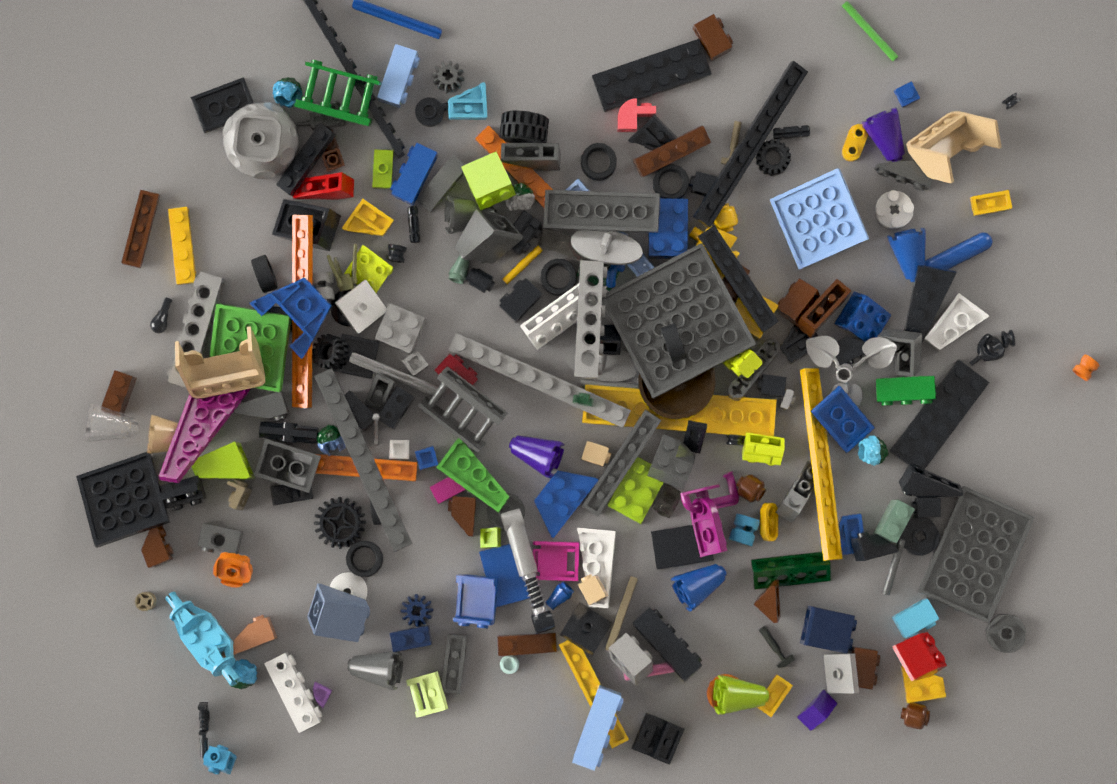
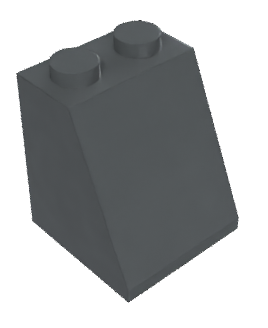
M476 209L455 248L460 253V257L469 261L471 259L482 264L484 262L493 264L519 243L523 236L506 216Z

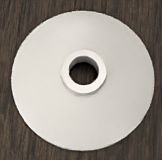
M351 572L336 576L330 584V587L344 592L346 588H349L351 595L365 600L367 598L368 589L362 577L356 576Z

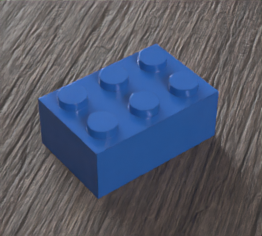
M660 198L659 233H648V258L672 259L687 251L688 199Z

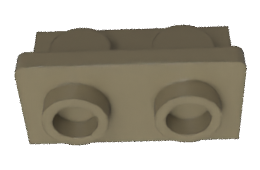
M228 480V485L237 488L229 497V507L243 511L252 489L248 488V483L241 480Z

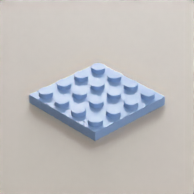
M840 168L770 199L799 270L869 239Z

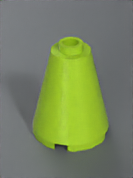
M718 675L719 679L715 680L713 700L717 701L718 706H714L719 715L764 706L769 700V692L764 686L724 675Z

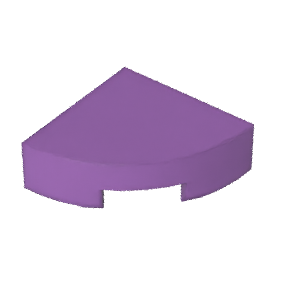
M315 682L313 686L314 698L317 704L324 708L333 690Z

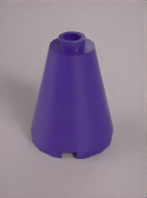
M897 107L891 108L889 113L882 111L861 122L887 161L897 162L903 159L902 156L905 154Z
M517 435L516 438L513 437L509 444L513 455L550 479L554 476L551 472L553 469H558L562 460L564 449L561 446H565L560 441Z

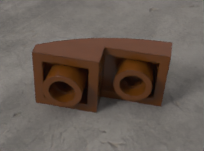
M336 137L322 155L327 172L345 166Z

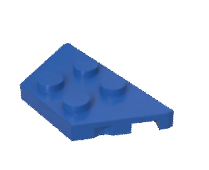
M557 470L536 497L534 502L552 538L556 536L598 481L597 478Z

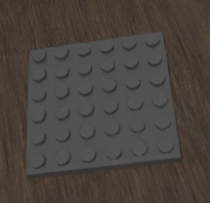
M702 243L607 292L606 298L602 297V303L605 305L613 324L653 399L756 346L749 329ZM674 323L677 326L687 358L676 362L671 360L661 331L662 327Z

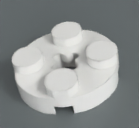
M891 190L884 193L875 204L877 221L888 229L904 227L913 216L914 205L911 199L900 191ZM896 205L898 207L897 210L899 211V213H894L892 215L890 213L891 209L889 207H894Z

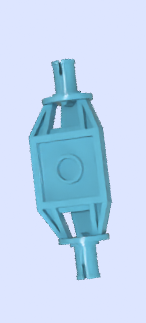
M176 592L169 593L171 598L166 596L165 600L173 608L170 619L174 621L182 642L201 667L211 671L213 676L223 675L230 686L236 685L235 680L239 682L241 678L232 668L236 659L234 658L233 641L212 613L194 606L191 601L182 602Z

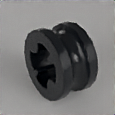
M1015 92L1002 101V104H1006V109L1008 110L1020 102L1021 99L1017 98V93Z
M1009 330L1008 333L1002 331L1001 339L1004 348H1008L1009 345L1014 347L1015 336L1013 331Z
M727 435V445L743 446L741 440L744 436Z

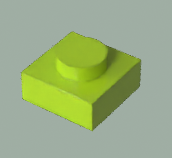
M501 528L480 529V548L501 547Z

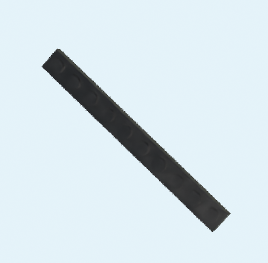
M303 0L345 71L357 75L354 70L357 66L352 58L348 59L345 53L347 50L342 42H337L335 37L338 35L333 26L328 27L325 21L328 18L323 10L319 11L316 5L319 4L317 0ZM356 79L354 86L363 99L364 85L367 83ZM372 93L368 109L399 159L405 155L403 151L405 146L400 138L396 140L393 135L396 132L390 122L387 124L383 117L386 114L381 106L377 108L374 103L376 98Z
M795 61L789 63L693 215V218L707 228L711 227L807 75L808 71Z

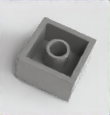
M389 303L375 339L411 355L426 323V319Z
M625 633L609 647L610 658L637 686L653 672V661L651 660L653 657L646 649L643 651L638 646L640 643L633 635L630 637Z

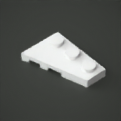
M958 293L925 336L924 340L937 350H941L988 318L989 315Z

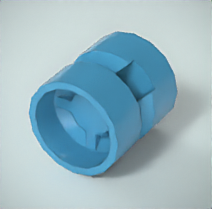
M736 513L733 523L735 528L731 529L729 539L753 546L756 537L753 533L758 530L760 520Z

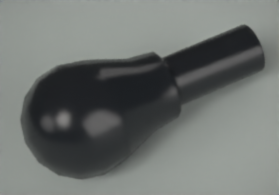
M165 297L161 310L151 320L150 328L153 332L159 334L167 329L168 310L172 299Z

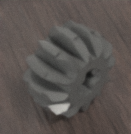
M442 61V68L436 66L437 72L432 73V76L436 78L433 83L434 85L439 84L437 87L439 91L444 88V92L448 93L449 88H451L454 93L456 92L454 86L462 87L460 82L465 79L460 75L464 71L459 69L458 63L452 67V61L448 62V66H445V62ZM450 73L453 78L447 81L444 76Z

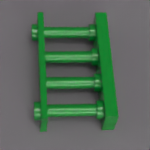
M313 59L311 63L305 61V65L312 68L305 96H302V100L296 99L294 107L371 126L373 119L368 118L369 114H367L374 84L382 85L381 81H377V76L367 74L366 77L322 66L323 62ZM319 69L330 72L323 102H320V105L313 103L314 99H312ZM337 74L348 77L341 107L339 106L338 110L331 108L332 104H330ZM356 79L367 82L360 112L358 111L357 115L350 113L349 109Z

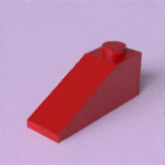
M343 172L305 178L293 195V198L321 200L354 197V179Z

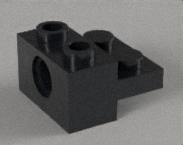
M199 476L183 479L179 483L173 482L160 486L161 493H158L160 501H164L166 508H172V511L183 509L184 504L190 503L191 506L202 503L201 499L206 498L202 480Z

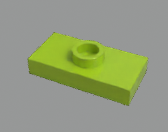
M374 149L372 188H391L393 150Z

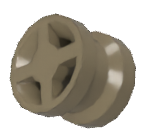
M151 592L139 593L135 598V606L141 611L152 610L157 603L155 595Z

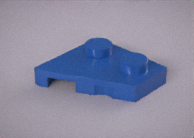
M861 514L846 515L840 518L838 525L842 555L854 554L851 539L856 538L857 533L864 532Z

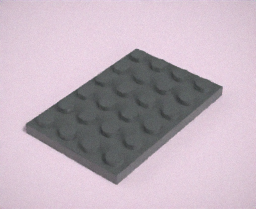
M963 486L964 494L957 498L917 592L986 623H990L1035 517Z

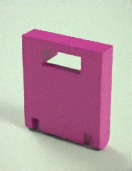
M533 541V545H541V549H533L538 572H540V576H536L538 580L578 581L579 542ZM567 552H575L574 571H567Z

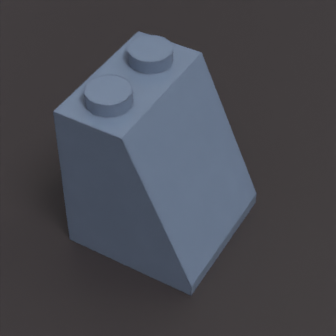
M318 583L307 618L313 634L316 636L359 642L360 636L364 634L365 620L370 615V607L363 598Z

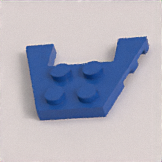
M306 277L250 303L261 316L277 303L304 333L290 345V348L301 359L306 355L332 307Z

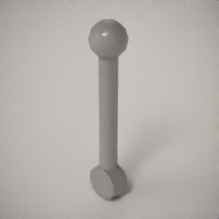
M375 413L372 416L374 420V444L378 445V420L380 416Z

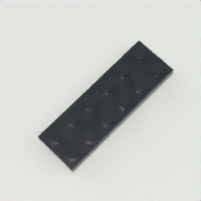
M696 39L594 74L592 79L602 108L606 112L622 106L628 100L637 98L638 101L711 76L712 73L700 39Z
M957 360L936 388V400H932V404L923 405L890 449V452L907 465L911 463L925 469L990 382L962 361Z

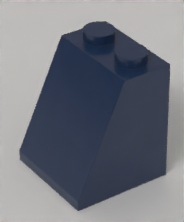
M807 605L800 644L847 654L848 650L852 649L853 639H851L852 631L856 630L857 626L855 615Z

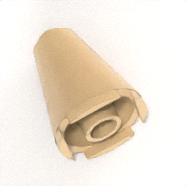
M151 415L147 453L168 452L178 423Z

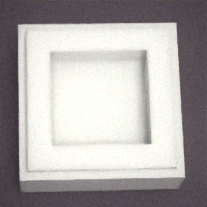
M390 440L389 459L409 460L410 440Z

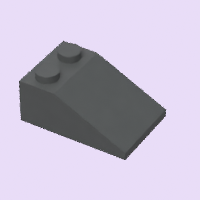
M265 439L254 476L310 493L321 456Z

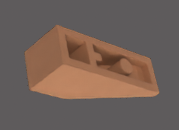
M263 615L252 619L253 623L248 624L233 641L234 655L277 638L270 617L264 618Z

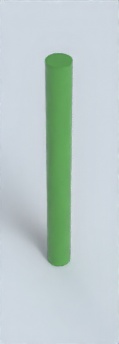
M846 1L842 7L892 61L897 59L898 55L853 6Z

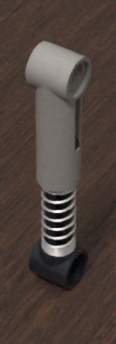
M518 508L501 513L502 523L509 539L519 577L522 576V580L525 581L526 591L529 593L528 597H530L529 601L532 603L533 615L531 618L536 634L555 629L554 619L551 611H547L546 604L543 603V594L540 593V584L537 583L538 578H536L538 569L526 534L521 511Z

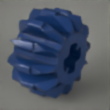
M418 594L414 596L415 601H413L411 596H408L407 599L410 604L403 602L402 605L407 607V609L400 610L401 613L407 612V615L402 619L410 618L408 625H412L414 620L416 627L420 625L419 620H421L423 625H426L427 622L424 617L431 619L432 616L427 614V612L434 611L433 608H427L432 602L424 603L426 596H422L420 601ZM414 605L422 608L420 616L413 614Z

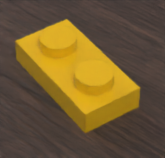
M1009 190L970 197L973 216L1012 209Z
M776 674L766 688L769 692L768 702L764 706L757 708L772 717L793 685Z

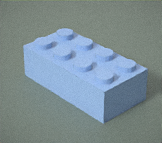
M599 685L572 763L594 771L596 766L600 767L604 757L601 751L603 748H607L610 740V735H608L609 729L613 730L617 721V717L614 715L616 710H621L624 701L621 698L620 692Z

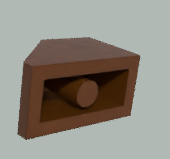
M453 496L452 500L448 502V511L451 512V516L466 534L473 537L476 498Z

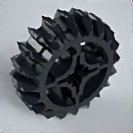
M338 497V503L335 502L334 498H331V505L326 501L323 503L326 509L318 508L322 515L315 514L316 518H320V522H314V525H320V528L315 529V532L322 531L323 534L318 538L323 539L326 537L325 545L332 541L331 548H334L336 543H338L339 549H342L343 543L348 548L350 547V540L353 544L357 542L354 538L355 536L359 539L362 538L358 531L365 532V528L360 527V524H366V521H360V518L364 517L365 513L358 514L362 507L359 506L355 509V501L349 505V498H346L344 503H342V497ZM342 507L338 516H327L333 508ZM347 509L353 513L356 524L348 522L346 518ZM342 517L344 519L343 521H345V524H348L349 526L344 525L338 528V524H335V522L331 521V519L340 520V518ZM325 521L333 525V537L327 532ZM343 529L354 530L348 537L338 539Z

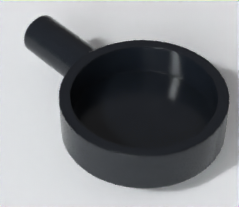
M431 97L420 100L415 108L417 120L426 127L438 125L443 119L444 111L448 110V102L441 104L437 99Z

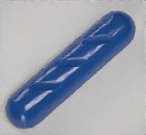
M979 233L925 260V266L949 270L988 250L992 246V237L988 233Z

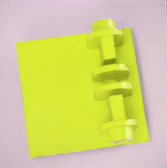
M362 245L357 253L356 277L358 283L355 284L358 285L362 281L367 280L374 292L377 293L388 275L390 276L393 272V266ZM353 260L344 273H350V277H352Z

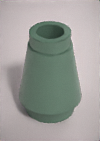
M460 254L448 274L450 275L449 280L463 284L467 278L469 261L460 257Z

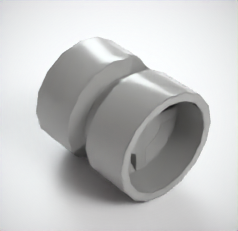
M332 272L313 273V286L327 301L335 300L334 289L331 287L333 284ZM318 284H324V287H318Z

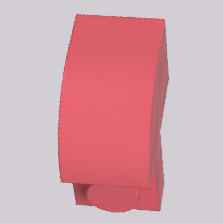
M637 98L628 100L619 110L617 132H636L637 117H652L654 114L656 115V106H652L651 103H641L640 106H637Z

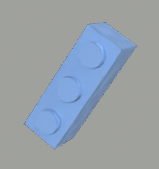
M395 44L377 96L379 102L398 108L401 107V104H405L408 93H406L407 87L412 85L414 75H412L413 69H417L420 61L416 50Z

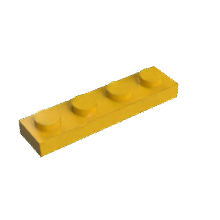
M188 207L168 209L176 284L194 283L196 271Z

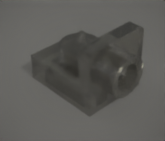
M667 484L653 509L659 515L670 518L681 499L680 493L683 492Z

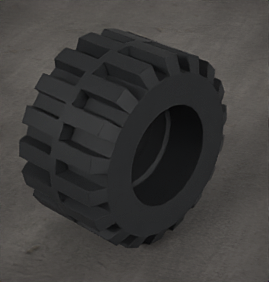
M512 110L503 112L499 137L510 143H547L549 118L529 111Z

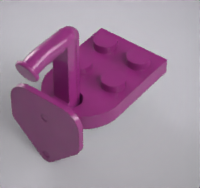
M733 471L723 475L727 481L730 495L710 499L708 490L719 488V484L680 493L683 506L691 514L700 557L728 551L727 542L722 530V521L717 509L733 506L739 502L737 486L732 474ZM696 493V497L699 498L694 499L691 503L689 495Z

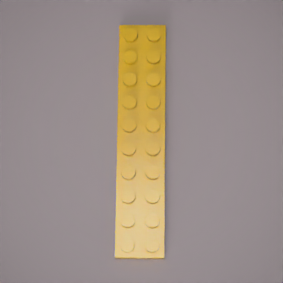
M585 385L586 391L631 410L624 425L625 427H634L646 409L661 419L656 429L686 431L688 420L706 423V433L746 436L747 432L774 436L777 400L743 397L741 400L734 401L728 396L713 395L708 405L698 414L690 418L675 420L664 418L653 412L644 402L639 389ZM583 411L582 423L617 426Z

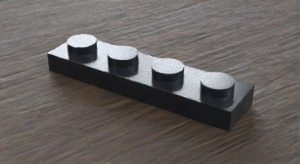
M319 123L276 185L293 197L336 134L322 123Z

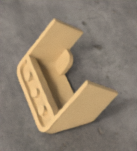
M960 111L946 114L907 142L908 153L927 177L950 184L954 182L950 158L961 150L976 152L984 145L998 149L1002 146L997 120Z
M251 326L247 327L248 339L239 344L240 351L203 358L201 353L194 350L184 352L179 341L175 342L176 368L191 397L205 398L260 387L265 383V372L259 344Z

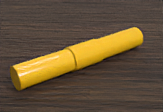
M537 245L502 280L508 285L543 250Z

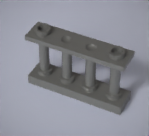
M447 366L437 377L441 381V385L431 399L425 397L418 404V407L465 442L470 449L479 453L486 445L482 440L493 423L499 425L508 413ZM450 388L456 393V397L446 411H444L437 405V402L446 389ZM464 399L472 407L460 423L452 417V414ZM480 411L487 417V420L475 435L467 429V426L477 412Z

